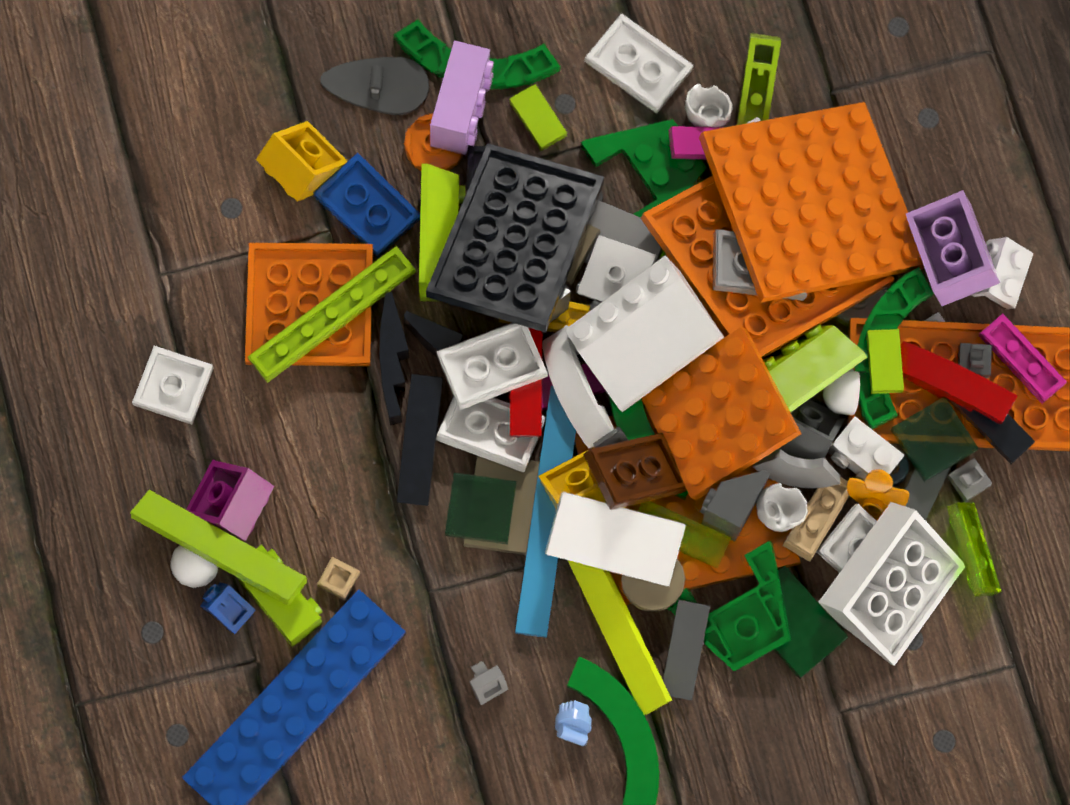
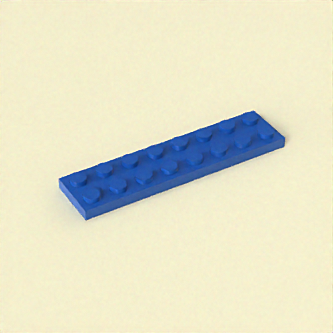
M358 589L188 770L182 779L210 805H247L406 634V631Z

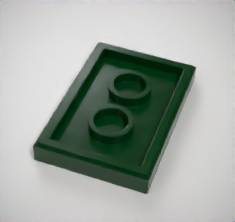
M784 566L778 573L791 641L776 648L774 651L796 676L801 679L847 640L848 636L791 571Z

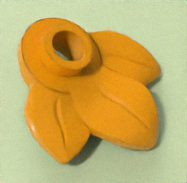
M882 469L870 471L865 481L849 478L847 483L849 496L859 502V505L875 520L880 518L891 502L906 506L909 500V492L904 489L894 488L891 476Z

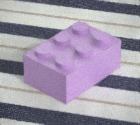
M454 40L430 124V146L466 155L468 145L474 146L478 133V119L482 118L486 104V90H490L494 74L492 73L494 61H490V49Z
M964 191L906 213L933 293L941 306L1000 283L972 205Z

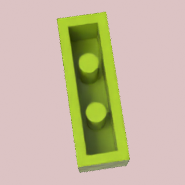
M262 544L258 548H256L257 550L283 563V561L280 559V557L273 549H270L267 552V550L263 547ZM236 577L292 647L322 625L319 615L323 611L312 597L306 600L301 592H299L288 606Z

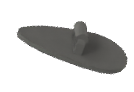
M379 57L346 62L324 72L320 78L321 85L329 93L342 101L368 110L391 115L409 114L419 109L425 102L429 91L428 76L424 69L415 61L403 57Z

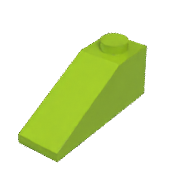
M750 33L737 125L746 124L756 117L761 121L769 120L781 45L780 37Z

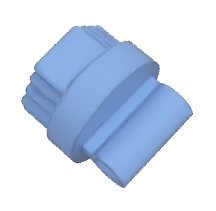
M575 700L560 704L559 713L555 719L557 737L584 746L588 740L587 734L591 731L592 719L589 716V706Z

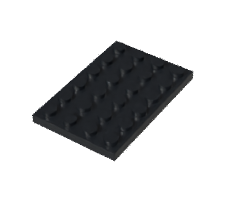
M487 143L426 289V297L546 332L603 187L604 176Z

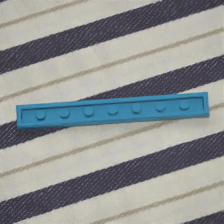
M553 386L550 388L538 476L573 457L576 430L565 413ZM539 477L537 478L515 634L547 638L558 557L545 554L556 509Z

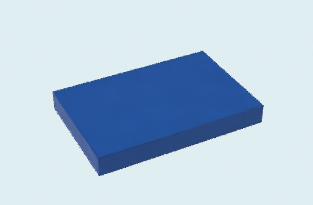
M359 153L355 154L313 193L314 197L362 244H373V255L377 259L420 220V213Z

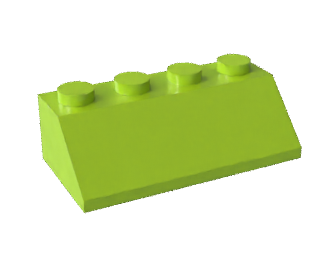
M422 164L420 301H438L426 297V289L459 213V204H462L465 198V185H459L458 174L430 164Z
M818 324L804 333V336L799 340H793L780 348L781 352L775 357L771 356L763 359L791 413L865 360L867 356L863 350L834 325L821 326Z

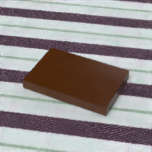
M663 433L588 449L583 454L610 510L681 494L687 490Z

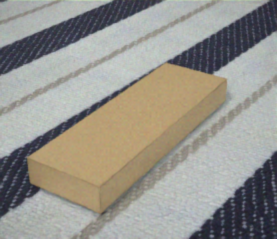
M840 477V484L816 489L807 504L808 513L804 522L791 530L783 544L785 548L809 562L812 560L849 498L847 480Z

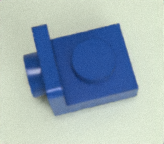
M222 582L218 585H212L203 595L204 601L200 605L202 609L211 613L233 634H236L256 611L230 585Z

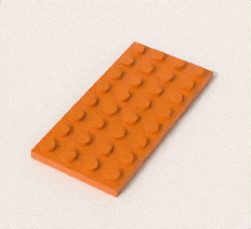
M850 318L849 339L856 345L867 318ZM903 320L897 329H899L900 346L905 341L958 364V346L960 343L986 345L979 337V334L990 324ZM1014 325L1067 382L1047 401L1041 404L993 351H991V376L987 379L1018 395L1008 414L1035 441L1027 450L1070 451V328ZM904 377L903 393H889L898 414L897 418L873 429L874 432L887 442L894 444H934L938 446L994 448L945 397L940 399ZM857 406L853 416L847 415V425L854 417L865 424L859 406Z

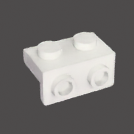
M1008 237L988 240L986 246L1000 283L974 293L972 296H986L1006 309H1014L1033 253Z
M856 417L850 421L832 443L828 451L832 455L831 459L834 463L843 469L848 467L857 474L856 479L865 481L867 474L875 469H882L890 475L904 457L903 453Z

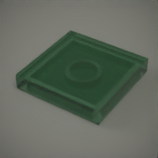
M946 397L939 399L891 428L892 433L924 482L957 464L979 449Z
M454 473L445 536L508 545L517 481Z

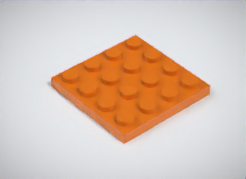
M249 243L245 364L252 365L248 360L250 354L373 264V244ZM372 305L292 365L371 366Z
M744 327L738 328L642 397V402L658 433H663L674 456L684 485L690 497L694 500H698L706 495L711 488H717L721 482L733 478L801 435L751 336Z

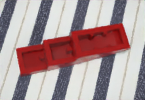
M528 327L543 361V332ZM542 379L510 391V437H542Z
M905 341L900 346L902 371L905 379L940 399L946 397L970 412L974 409L1000 425L1003 423L1018 395L959 364Z

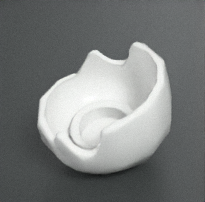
M697 84L687 92L685 110L689 121L695 127H722L730 120L732 103L729 96L719 90L716 85L710 88H703L700 84Z
M851 369L823 389L824 401L832 412L850 416L855 414L860 392L859 373Z
M781 483L771 485L762 490L756 502L759 520L769 529L776 532H785L804 522L808 513L807 501L798 488H784Z
M180 545L174 550L170 561L174 577L182 585L191 588L206 586L216 577L219 568Z

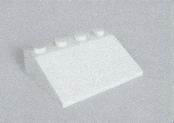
M666 255L565 329L581 357L622 412L724 338L681 271Z
M891 502L818 603L838 623L888 663L895 666L966 565L916 510Z

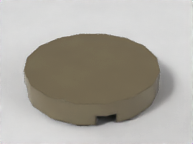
M676 559L669 587L622 574L623 593L629 602L640 610H666L674 605L683 593L685 584L683 566Z

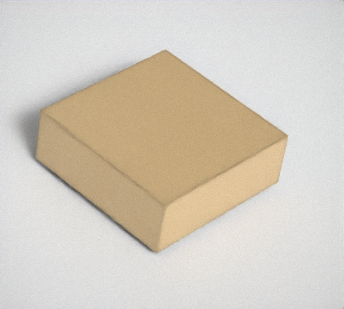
M331 557L317 586L346 601L360 575V571Z

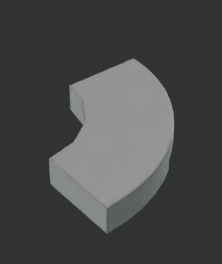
M778 449L753 464V467L758 472L762 470L770 472L769 479L789 486L823 488L840 484V474L825 458L802 459L790 456L783 450Z

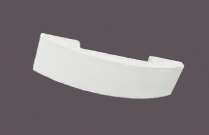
M566 325L543 340L545 363L565 413L585 445L591 449L594 447L593 443L610 433L614 428L605 407L597 404L577 355H579V352L565 332V329L569 327Z

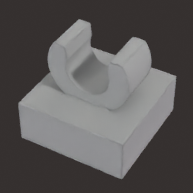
M975 458L950 473L947 477L965 503L992 485L991 480Z
M483 661L471 667L475 678L469 682L480 705L508 690L504 675L497 665L488 670Z

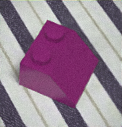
M212 460L186 510L239 540L246 542L255 527V522L263 507L269 501L274 485L249 468Z

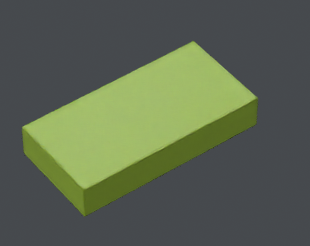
M536 84L509 99V103L541 151L567 137L566 130Z
M899 329L868 330L866 334L871 394L903 393L904 383Z

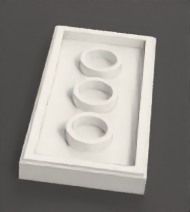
M562 491L545 554L669 587L686 525L623 507L610 510L607 503Z

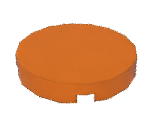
M433 113L419 117L405 134L404 148L408 160L419 170H421L422 164H430L447 171L458 165L464 154L430 146V124Z

